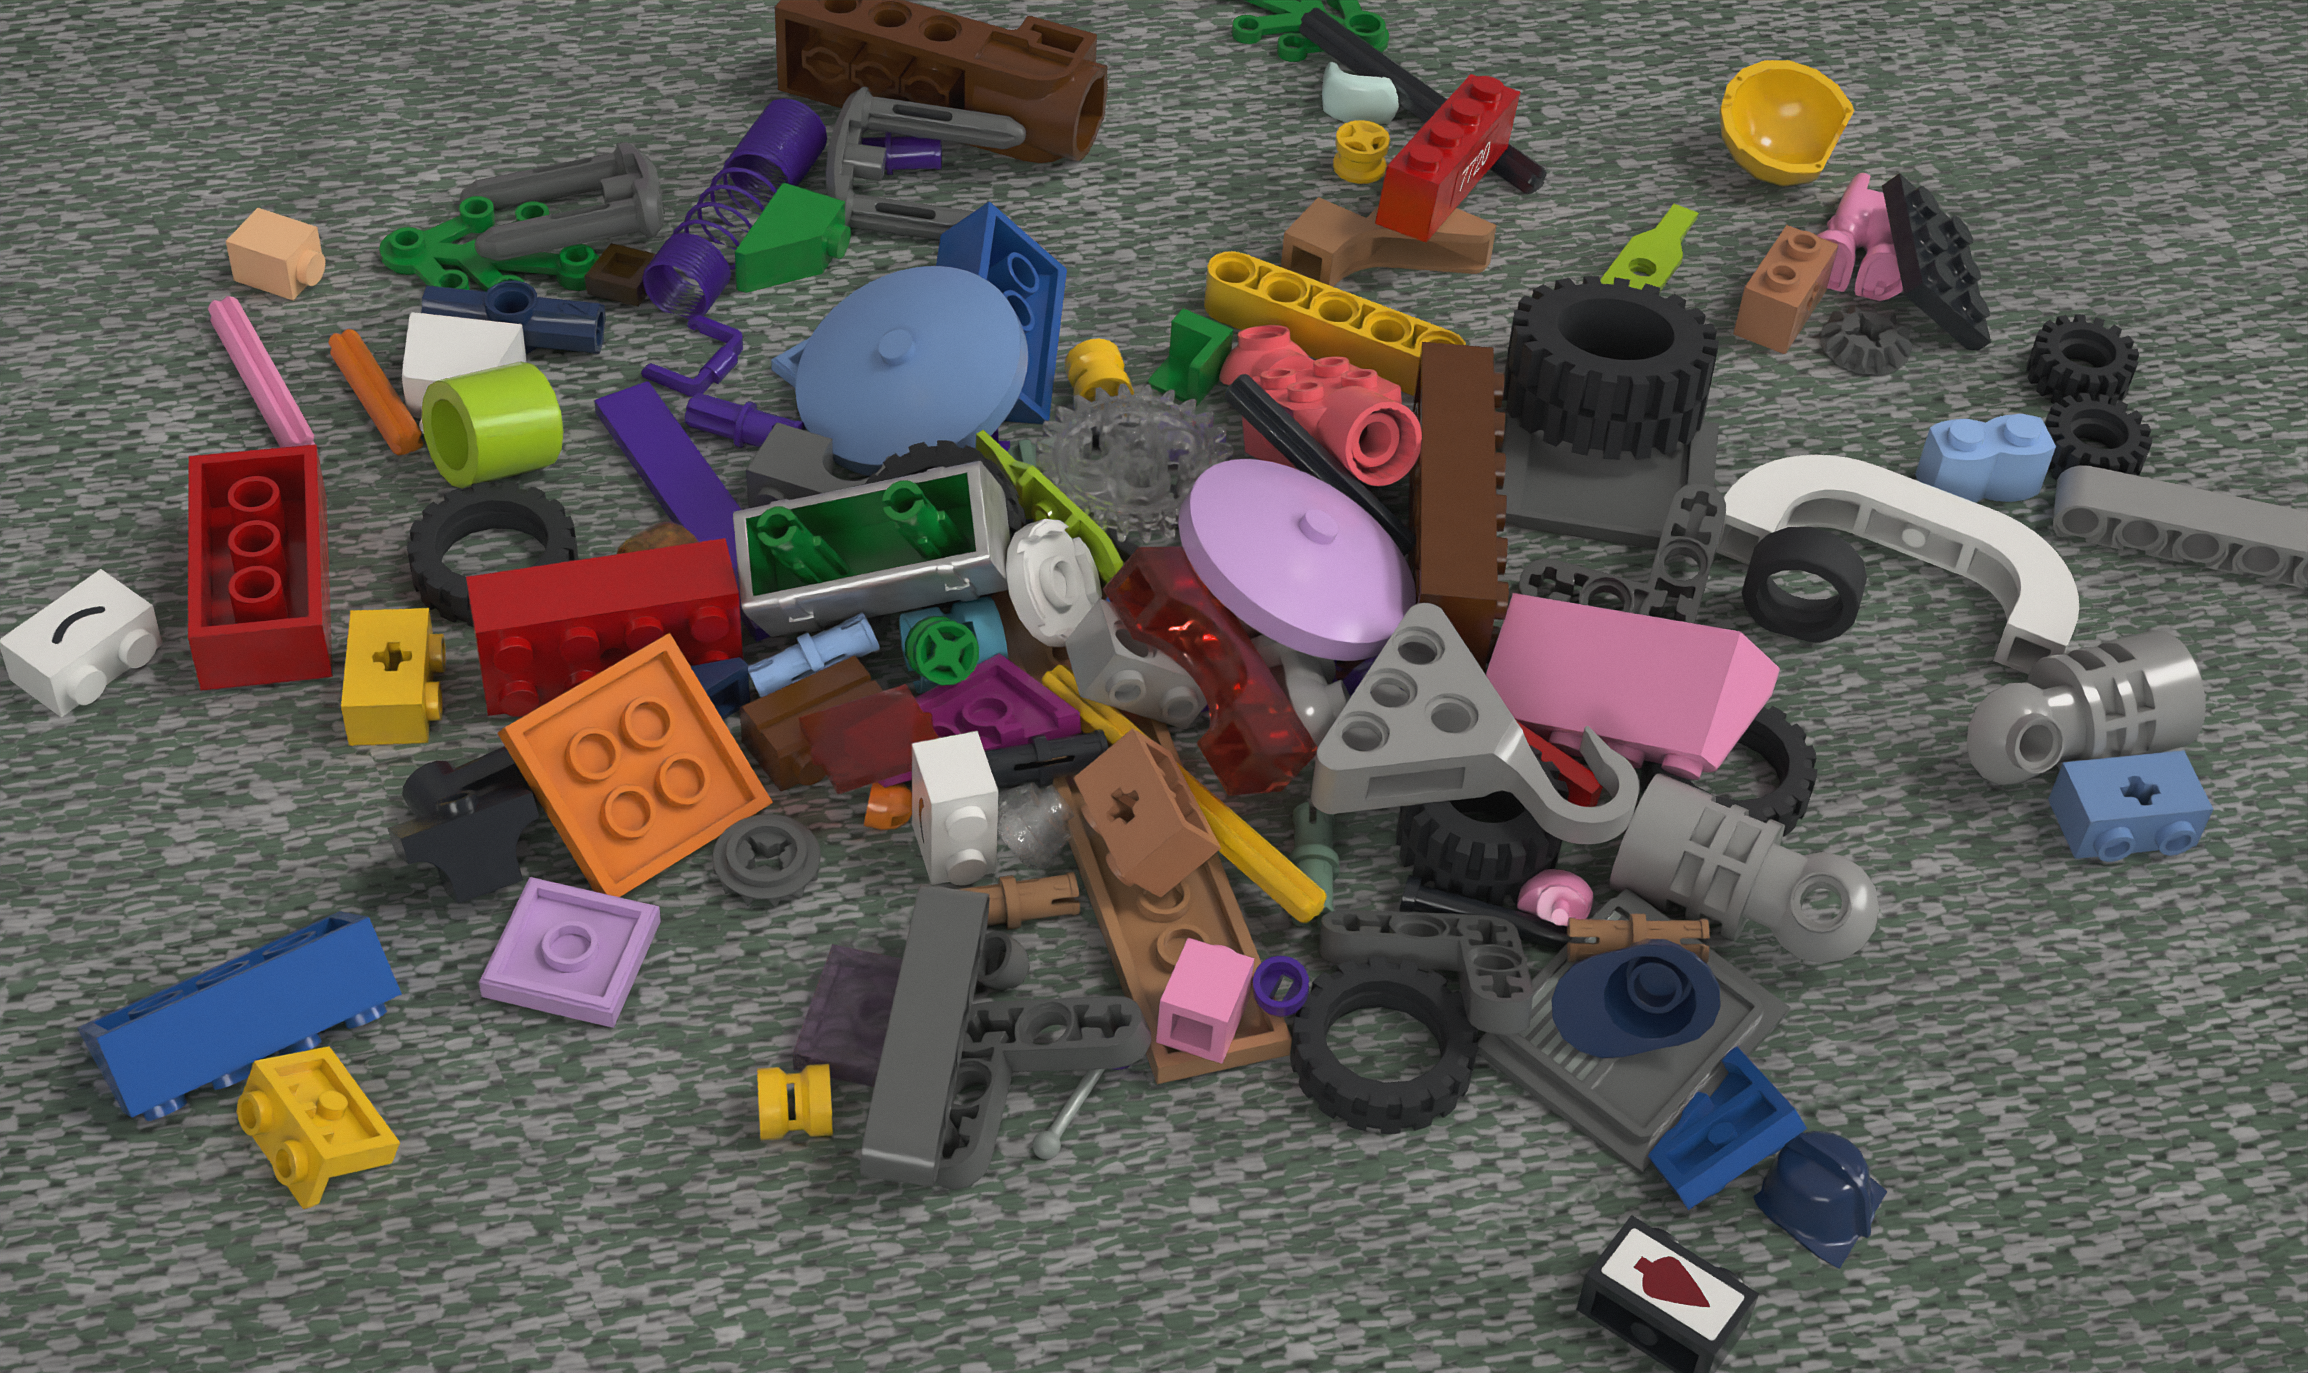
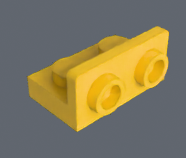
M330 1046L254 1061L243 1093L239 1097L236 1114L243 1131L254 1138L272 1164L278 1181L289 1188L303 1209L311 1208L320 1203L329 1178L384 1166L393 1162L400 1145L399 1140Z

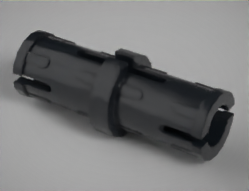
M1101 729L1094 730L1092 733L1047 740L1044 734L1030 736L1027 744L987 750L985 754L997 788L1035 782L1036 786L1041 788L1052 786L1055 778L1080 773L1108 749V743L1104 731ZM1066 756V757H1064V758H1059V759H1053V760H1052V758H1058V757ZM1029 762H1030V764H1024V765L1015 766V765H1017V764H1023V763H1029Z

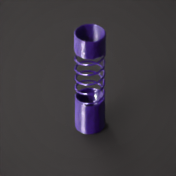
M786 98L773 100L767 105L725 161L723 170L712 178L710 187L699 196L697 205L687 212L684 222L674 229L672 236L665 241L655 257L650 261V264L647 265L642 277L644 289L651 301L665 313H673L668 310H677L671 307L678 306L673 302L682 303L676 299H683L680 296L687 295L681 292L690 293L685 289H692L686 285L695 286L683 279L674 270L673 267H677L688 278L695 279L703 290L699 292L704 293V295L695 294L702 297L700 299L694 298L700 302L690 301L697 304L695 306L689 305L695 309L685 308L692 311L690 313L684 312L690 316H680L690 320L694 315L704 316L729 283L731 277L730 270H735V263L728 265L721 251L710 241L698 235L689 234V226L701 224L704 232L714 243L725 245L711 234L706 225L717 228L729 236L736 247H738L740 243L732 233L718 224L703 220L702 208L714 207L717 215L726 225L736 227L723 216L718 207L729 210L740 217L750 230L752 225L743 214L735 208L715 202L714 191L726 189L729 197L740 209L749 210L740 204L733 196L731 190L740 192L752 199L763 212L765 208L758 198L753 195L761 196L755 193L762 192L758 189H764L759 185H768L771 189L769 191L774 193L769 195H775L779 188H775L772 185L773 183L767 180L771 179L767 176H774L770 173H776L770 169L779 170L773 166L780 167L781 171L784 172V176L787 177L781 178L786 180L784 183L798 186L825 149L828 140L826 127L820 117L810 107L797 100ZM727 174H729L735 186L728 185ZM722 177L723 185H716L717 181ZM710 194L711 202L703 203L704 199ZM697 211L698 220H690L691 216Z

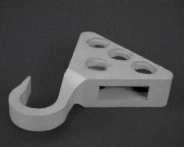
M1419 603L1407 611L1318 746L1311 789V802L1321 812L1336 814L1485 797L1492 792L1504 790L1513 793L1532 814L1539 825L1549 834L1567 842L1588 845L1612 840L1627 829L1634 814L1639 794V780L1630 762L1624 756L1612 750L1589 726H1585L1580 752L1598 783L1610 793L1612 800L1597 807H1583L1572 804L1562 798L1552 786L1532 752L1522 728L1443 610L1434 604Z

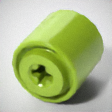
M522 361L437 380L427 387L423 397L421 416L424 438L430 456L438 471L452 486L463 489L471 487L472 484L491 482L543 469L556 462L562 450L564 433L561 410L549 381L535 365Z

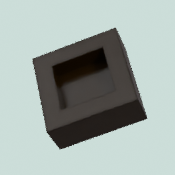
M610 243L584 276L587 294L639 307L648 295L642 280L644 270L656 254Z

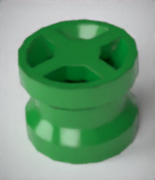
M929 616L918 621L910 629L905 641V656L910 667L918 675L939 685H955L964 681L974 671L979 660V645L974 634L965 625L944 616ZM933 642L935 645L933 648V655L927 659V656L931 654V647Z

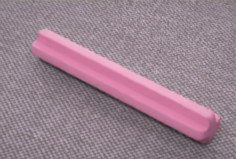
M226 296L222 301L213 300L208 307L211 315L210 321L280 448L314 445V434L239 301L231 296Z

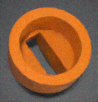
M873 779L863 826L880 830H891L906 825L912 816V792L903 783L883 787Z

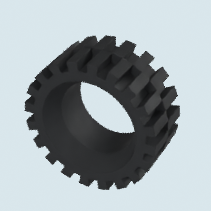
M1584 276L1583 283L1580 285H1575L1570 278L1556 280L1554 290L1543 284L1533 289L1532 298L1524 295L1518 302V309L1514 310L1504 372L1502 401H1507L1506 410L1512 418L1522 416L1520 427L1531 434L1539 430L1544 431L1543 441L1555 447L1562 441L1573 444L1572 453L1587 456L1590 448L1602 450L1603 459L1620 460L1622 451H1631L1636 460L1650 458L1652 448L1655 447L1665 455L1676 451L1678 441L1687 445L1694 439L1695 431H1700L1702 427L1719 340H1715L1717 331L1714 325L1704 324L1706 315L1700 309L1685 310L1686 300L1676 294L1668 298L1659 296L1660 288L1647 283L1641 290L1629 287V279L1615 277L1614 284H1601L1599 276Z

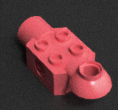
M1264 325L1250 327L1238 332V345L1228 354L1220 371L1219 380L1223 384L1230 386L1240 375H1249L1356 479L1372 486L1389 485L1403 478L1412 469L1420 454L1422 431L1415 414L1408 407L1402 405L1401 386L1377 376L1375 370L1361 369L1349 364V360L1345 357H1325L1317 360L1309 358L1302 348L1290 340V330L1287 327ZM1242 416L1245 453L1259 460L1270 461L1297 469Z

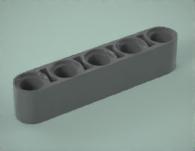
M927 885L919 886L863 1137L860 1160L861 1177L935 1186L985 942L990 895L987 893Z

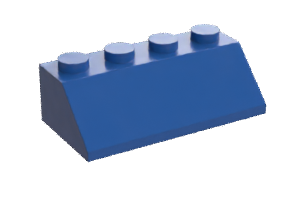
M989 201L941 234L936 266L958 268L979 275L992 283L1007 298L1025 332L1028 345V365L1020 395L1004 421L1048 424L1067 269Z
M339 911L77 1027L122 1112L131 1118L143 1113L146 1121H152L185 1106L187 1100L184 1094L211 1082L214 1090H218L248 1078L252 1063L255 1060L264 1058L277 1051L281 1056L310 1050L322 1042L318 1032L342 1021L345 1022L348 1029L383 1016L387 1013L384 1002L402 995L370 918Z

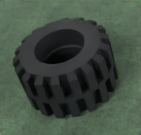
M1530 745L1532 752L1552 786L1562 798L1568 800L1569 790L1565 781L1558 780L1560 770L1552 761L1542 762V752ZM1504 790L1492 792L1485 797L1400 806L1396 830V846H1401L1399 858L1404 867L1414 865L1412 875L1423 878L1422 885L1431 880L1435 883V889L1453 892L1472 899L1486 898L1487 903L1501 907L1503 906L1505 895H1510L1514 903L1517 904L1521 887L1528 880L1543 870L1556 869L1563 841L1546 832L1513 793ZM1483 812L1493 815L1504 822H1479L1461 813Z

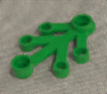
M1244 0L1277 14L1259 17L1241 15L1233 20L1232 37L1243 44L1257 43L1262 39L1263 35L1286 33L1278 38L1277 55L1285 61L1299 62L1304 60L1308 53L1324 52V50L1303 35L1287 33L1299 31L1302 16L1305 13H1309L1313 8H1320L1327 13L1321 0ZM1326 0L1330 7L1340 11L1342 18L1327 13L1380 52L1386 50L1389 44V32L1381 16L1373 12L1362 11L1358 0ZM1288 46H1294L1298 48H1288Z
M473 196L463 200L459 205L460 215L426 231L413 227L397 229L387 235L379 246L381 261L396 273L404 275L416 274L427 286L470 290L467 277L469 275L485 292L500 282H524L518 276H503L498 270L556 275V279L562 287L572 291L586 290L584 276L599 258L594 250L586 244L564 247L560 254L539 252L501 261L478 255L474 245L476 239L463 245L452 244L451 242L470 233H483L495 225L493 203L488 198L482 196ZM531 201L523 203L517 207L515 211L516 221L513 222L550 215L549 208L541 202ZM440 264L459 266L465 273L459 270H444Z

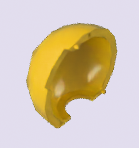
M1764 60L1741 69L1727 84L1719 109L1722 140L1734 162L1755 179L1782 187L1809 184L1818 179L1854 112L1853 105L1838 84L1817 69L1790 60Z

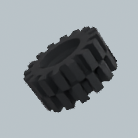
M2075 314L2073 322H2070L2067 315L2058 316L2055 323L2049 320L2044 323L2042 330L2039 329L2027 362L2026 371H2030L2027 378L2030 384L2038 383L2036 392L2042 397L2049 393L2053 394L2051 399L2053 404L2056 402L2060 405L2062 398L2069 395L2077 401L2079 393H2089L2091 401H2097L2099 394L2109 396L2107 404L2115 406L2117 401H2123L2127 395L2139 363L2137 362L2139 358L2138 349H2132L2134 341L2130 336L2119 338L2122 329L2115 324L2110 329L2104 328V319L2095 317L2092 324L2087 323L2086 316L2081 314ZM2069 359L2083 360L2097 368L2084 367Z
M2079 393L2077 401L2071 395L2062 398L2060 405L2055 402L2050 408L2044 423L2056 445L2048 470L2055 468L2052 478L2057 481L2062 472L2080 465L2140 476L2152 445V437H2149L2151 433L2149 424H2141L2143 416L2137 410L2127 414L2128 404L2120 400L2115 406L2107 404L2109 396L2099 394L2097 401H2091L2089 393ZM2078 438L2101 442L2110 449H2099L2089 446Z

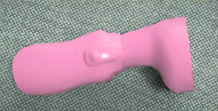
M1858 173L1847 186L1835 215L1827 222L1828 230L1817 235L1839 245L1827 288L1844 292L1847 289L1855 265V251L1863 247L1866 251V256L1863 258L1855 282V295L1883 301L1901 293L1903 287L1884 194L1867 189L1871 176L1866 173Z

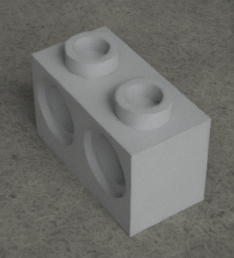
M1100 598L1065 641L1080 697L1182 729L1188 728L1221 688L1204 633Z

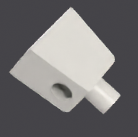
M411 312L404 353L402 384L406 408L412 417L421 418L419 427L423 434L422 402L427 387L437 380L522 361L527 363L522 324Z

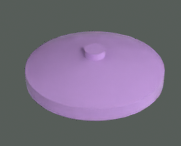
M1235 459L1224 461L1208 468L1198 477L1181 505L1178 525L1182 546L1188 560L1202 582L1225 607L1249 626L1294 650L1316 657L1341 661L1363 660L1377 656L1407 611L1416 605V589L1411 570L1389 534L1356 502L1331 485L1305 472L1264 460Z

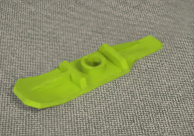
M1674 203L1655 229L1635 235L1630 239L1600 279L1601 284H1614V278L1616 277L1629 279V287L1642 290L1647 283L1659 287L1661 292L1682 263L1683 252L1681 242L1697 220L1699 213ZM1633 272H1644L1649 276H1639Z
M984 430L976 433V449L985 458L993 461L1015 487L1020 497L1018 498L1019 505L1024 509L1026 519H1033L1034 522L1043 519L1060 520L1069 526L1064 531L1068 533L1071 539L1080 537L1089 548L1098 570L1100 585L1106 597L1109 595L1120 600L1122 594L1127 596V578L1123 561L1104 530L1035 466L1015 460Z

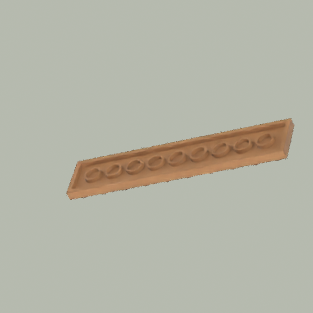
M1101 587V591H1102V598H1101V599L1106 600L1107 597H1106V595H1105V593H1104V591H1103V589H1102V587ZM1009 590L995 592L991 596L998 609L1004 628L1009 661L1041 684H1043L1041 679L1047 671H1052L1058 665H1066L1072 670L1066 646H1047L1031 635L1017 615L1009 595ZM1116 708L1151 740L1168 749L1175 761L1182 766L1166 723ZM1081 730V733L1074 734V735H1080V734H1086V733ZM1066 756L1058 757V758H1052V760H1053V759L1064 758V757H1066ZM1076 775L1055 778L1053 785L1048 787L1124 996L1138 1004L1151 1031V1044L1146 1052V1056L1156 1083L1162 1084L1289 1056L1292 1037L1284 1017H1276L1266 1013L1255 1001L1253 995V976L1257 967L1261 964V960L1218 853L1216 852L1162 897L1151 893L1137 884L1129 887L1122 883L1111 871L1106 861V855L1110 851L1102 835L1090 826L1082 813L1081 806L1086 802L1074 780ZM1188 938L1210 945L1226 946L1236 953L1254 958L1249 1002L1222 1064L1156 1043L1160 999Z

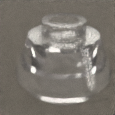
M1029 783L999 792L997 831L1002 839L1028 868L1048 869L1051 867L1072 834L1066 822L1074 817V813L1068 803L1052 785L1041 790L1035 783Z

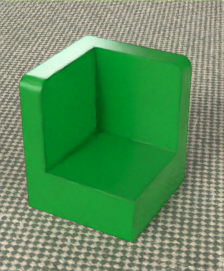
M1183 308L1171 321L1169 356L1148 379V386L1197 407L1219 381L1221 368L1232 350L1233 329Z

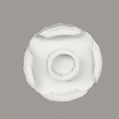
M1043 519L1027 524L1015 532L1007 549L1006 577L1009 595L1017 615L1031 635L1047 646L1064 647L1066 646L1065 641L1098 599L1102 598V591L1097 567L1086 544L1080 537L1071 539L1068 533L1064 531L1069 526L1062 521Z

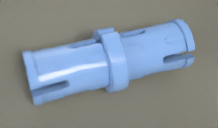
M860 612L856 616L843 621V623L812 637L808 632L797 637V644L784 649V651L772 657L749 665L748 673L760 698L849 657L855 655L856 658H859L873 651L875 652L880 649V646L864 613Z

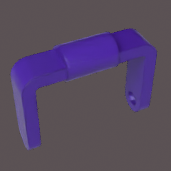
M694 315L687 323L688 328L692 330L698 329L700 333L722 341L726 345L719 348L700 369L699 374L694 379L649 363L642 369V377L693 397L697 393L703 394L713 382L719 384L738 363L737 356L743 351L742 333L738 329L701 315Z

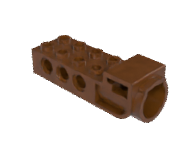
M780 0L775 6L779 91L843 108L845 101L853 92L862 87H868L869 92L874 97L1009 116L1023 125L1026 130V138L1021 145L1008 149L967 145L1033 163L1054 162L1062 158L1074 161L1083 160L1089 153L1104 120L1108 91V67L1096 62L1097 35L1095 33L1033 16H1027L1018 29L1010 30L906 0Z

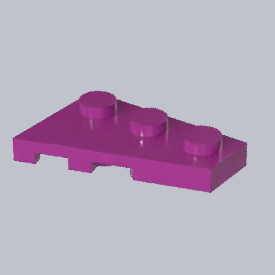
M999 653L976 665L974 671L964 681L955 685H938L844 735L843 739L846 757L883 787H888L912 780V743L978 731L983 749L987 751L1027 744L1029 737L1044 734L1046 739L1050 740L1081 733V722L1078 710Z

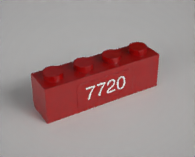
M1470 74L1387 165L1375 224L1427 243L1508 148L1521 92L1504 86L1500 80L1494 77Z

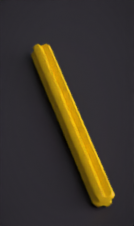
M1058 665L1052 671H1047L1042 677L1043 686L1080 712L1082 731L1085 733H1092L1094 730L1099 729L1104 731L1108 748L1132 728L1145 735L1116 708L1080 697L1074 673L1068 666ZM1177 763L1221 847L1219 852L1298 922L1308 923L1315 916H1318L1325 907L1326 892Z

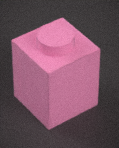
M1188 938L1160 999L1156 1043L1222 1064L1249 1002L1254 958L1236 953L1226 946L1210 945Z

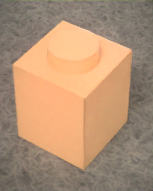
M257 208L226 240L233 280L294 301L307 285H316L323 276L325 257L322 254L318 227Z

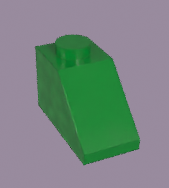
M783 182L735 250L736 290L748 293L820 275L825 271L833 257L842 259L848 249L851 238V229L845 226V201Z

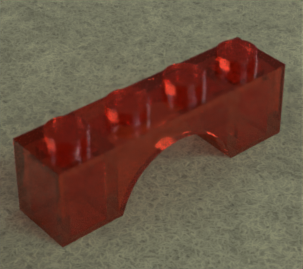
M1138 547L1103 588L1104 592L1132 638L1153 646L1174 659L1189 673L1201 689L1209 707L1210 727L1198 740L1197 745L1228 796L1282 791L1316 756L1318 749L1316 743L1235 614L1225 607L1202 582L1188 560L1184 548Z

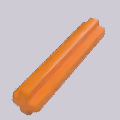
M346 329L342 334L334 333L331 335L328 341L331 347L330 355L392 452L400 456L422 448L423 441L420 438L422 431L360 335L352 329Z

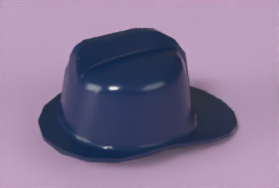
M1649 938L1633 943L1627 948L1594 955L1573 964L1558 980L1551 998L1553 1021L1562 1038L1579 1052L1599 1058L1626 1057L1661 1048L1679 1046L1697 1040L1714 1025L1721 1007L1720 986L1711 968L1695 953L1686 950L1679 944L1666 939Z
M1811 1131L1802 1132L1784 1145L1776 1155L1765 1176L1761 1191L1755 1194L1753 1198L1757 1207L1773 1223L1784 1229L1818 1258L1840 1269L1858 1238L1861 1236L1868 1238L1871 1235V1223L1875 1217V1211L1888 1192L1870 1177L1869 1167L1861 1151L1848 1139L1831 1132Z

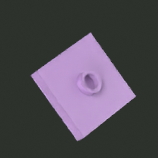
M529 877L479 981L481 997L614 1028L661 922L659 906Z

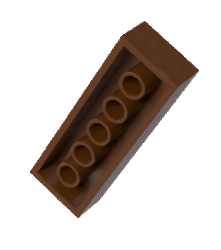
M1422 342L1412 412L1417 417L1421 427L1422 440L1418 459L1409 471L1408 529L1416 535V544L1408 552V566L1415 583L1416 604L1430 603L1440 607L1485 673L1486 663H1490L1500 633V627L1493 626L1494 620H1505L1509 595L1508 582L1498 581V575H1504L1506 570L1508 540L1507 538L1497 537V532H1503L1505 527L1507 496L1496 494V489H1503L1506 454L1495 452V448H1502L1504 439L1505 413L1495 412V408L1500 409L1502 406L1504 373L1494 372L1493 347Z

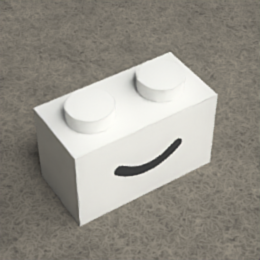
M102 569L0 639V650L9 679L60 717L66 715L79 704L88 705L94 702L103 693L107 684L129 668L144 666L151 660L156 649L163 645L153 605Z
M978 731L912 743V826L931 885L946 882L960 886L969 885L977 882L986 874L996 873L998 789Z

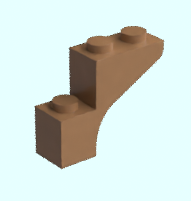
M1318 197L1284 232L1281 267L1332 287L1346 276L1372 267L1477 274L1484 271L1491 262L1497 225L1456 208L1425 243L1375 224L1378 206L1365 218Z

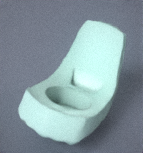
M1329 62L1326 66L1322 85V103L1325 113L1345 123L1353 120H1366L1375 122L1378 125L1391 123L1399 108L1396 88L1390 78L1348 74L1343 72L1335 62Z

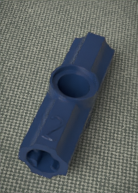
M521 281L500 282L489 288L487 292L426 286L422 297L421 313L522 324L526 354L531 353L536 348L600 354L604 342L605 305L537 297L535 289Z

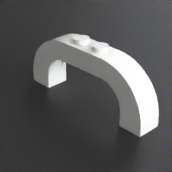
M1800 455L1763 464L1741 477L1724 497L1726 516L1716 552L1749 565L1754 547L1767 534L1783 528L1825 527L1847 531L1967 577L1989 590L2002 605L2007 618V624L1993 661L2029 674L2032 666L2039 659L2066 653L2079 614V596L2072 574L2058 553L2043 538L2024 524L2005 514L1864 461L1833 455Z

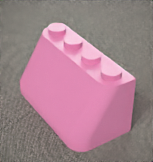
M1513 593L1486 676L1516 721L1565 754L1583 757L1580 752V745L1584 728L1589 726L1612 750L1624 756L1633 768H1641L1645 760L1662 764L1661 768L1673 775L1691 780H1699L1702 772L1717 771L1772 696L1780 668L1740 631Z

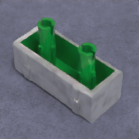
M981 461L947 468L943 466L932 468L923 473L793 500L773 501L768 505L735 511L733 513L741 606L743 612L771 637L804 630L808 633L825 629V626L843 623V621L856 616L860 612H863L866 618L955 600H961L962 602L979 599L980 595L1009 590L1006 577L1007 549L1011 542L1005 494L1000 484Z

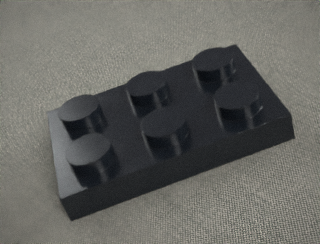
M1900 173L1883 184L1882 189L1904 295L1967 350H1980L1991 343L1986 318L1990 316V311L1980 295L1978 281L1981 280V273L1977 264L1972 259L1969 247L1973 243L1971 232L1959 217L1953 216L1949 218L1940 210L1936 199L1924 186L1916 188Z

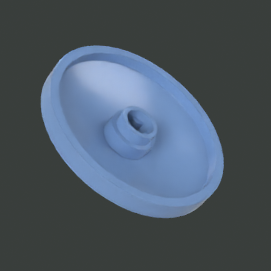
M923 266L882 276L862 286L843 299L821 321L810 337L801 356L796 375L795 393L800 417L808 432L832 439L834 462L848 470L866 476H871L872 473L876 474L888 456L897 453L901 457L910 452L909 446L925 442L929 447L937 446V440L953 441L960 448H964L965 445L976 448V433L984 430L991 436L1004 422L1020 395L1028 365V345L1025 332L1015 311L1002 292L986 279L969 271L944 266Z

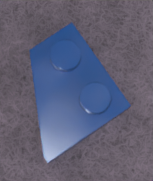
M1738 1046L1730 1050L1722 1059L1728 1075L1709 1098L1706 1093L1697 1092L1682 1111L1679 1122L1672 1129L1666 1131L1648 1155L1656 1170L1688 1210L1707 1197L1719 1193L1726 1184L1764 1158L1780 1151L1787 1142L1807 1129L1796 1109Z

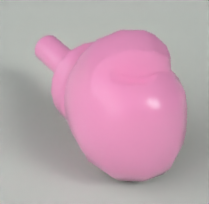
M1557 869L1543 870L1521 887L1517 899V908L1541 919L1553 922L1556 925L1567 926L1569 917L1587 919L1593 903V892L1581 877L1571 872Z

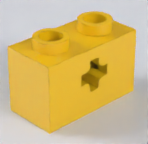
M429 608L350 610L341 710L349 746L428 743L430 721L442 720V687L440 681L433 682V673L445 672L446 645L444 634H433Z

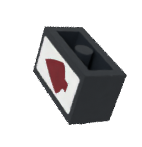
M1631 1215L1587 1272L1576 1310L1675 1373H1716L1746 1331L1759 1293L1746 1286L1730 1270L1715 1267L1681 1246L1678 1240L1670 1233L1659 1228H1652Z

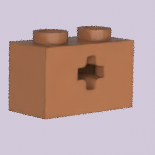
M1786 225L1744 288L1733 334L1786 354L1827 290L1839 245L1820 238L1814 233L1801 231Z
M1133 728L1074 777L1086 802L1081 806L1082 813L1090 826L1102 835L1110 851L1106 855L1107 864L1115 876L1129 887L1137 884L1151 893L1162 897L1221 849L1172 753Z

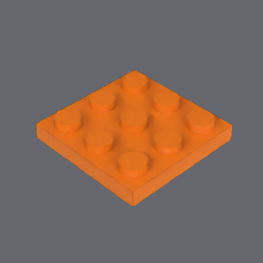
M670 633L509 724L497 733L594 892L621 897L714 840L734 823L753 816L773 803Z

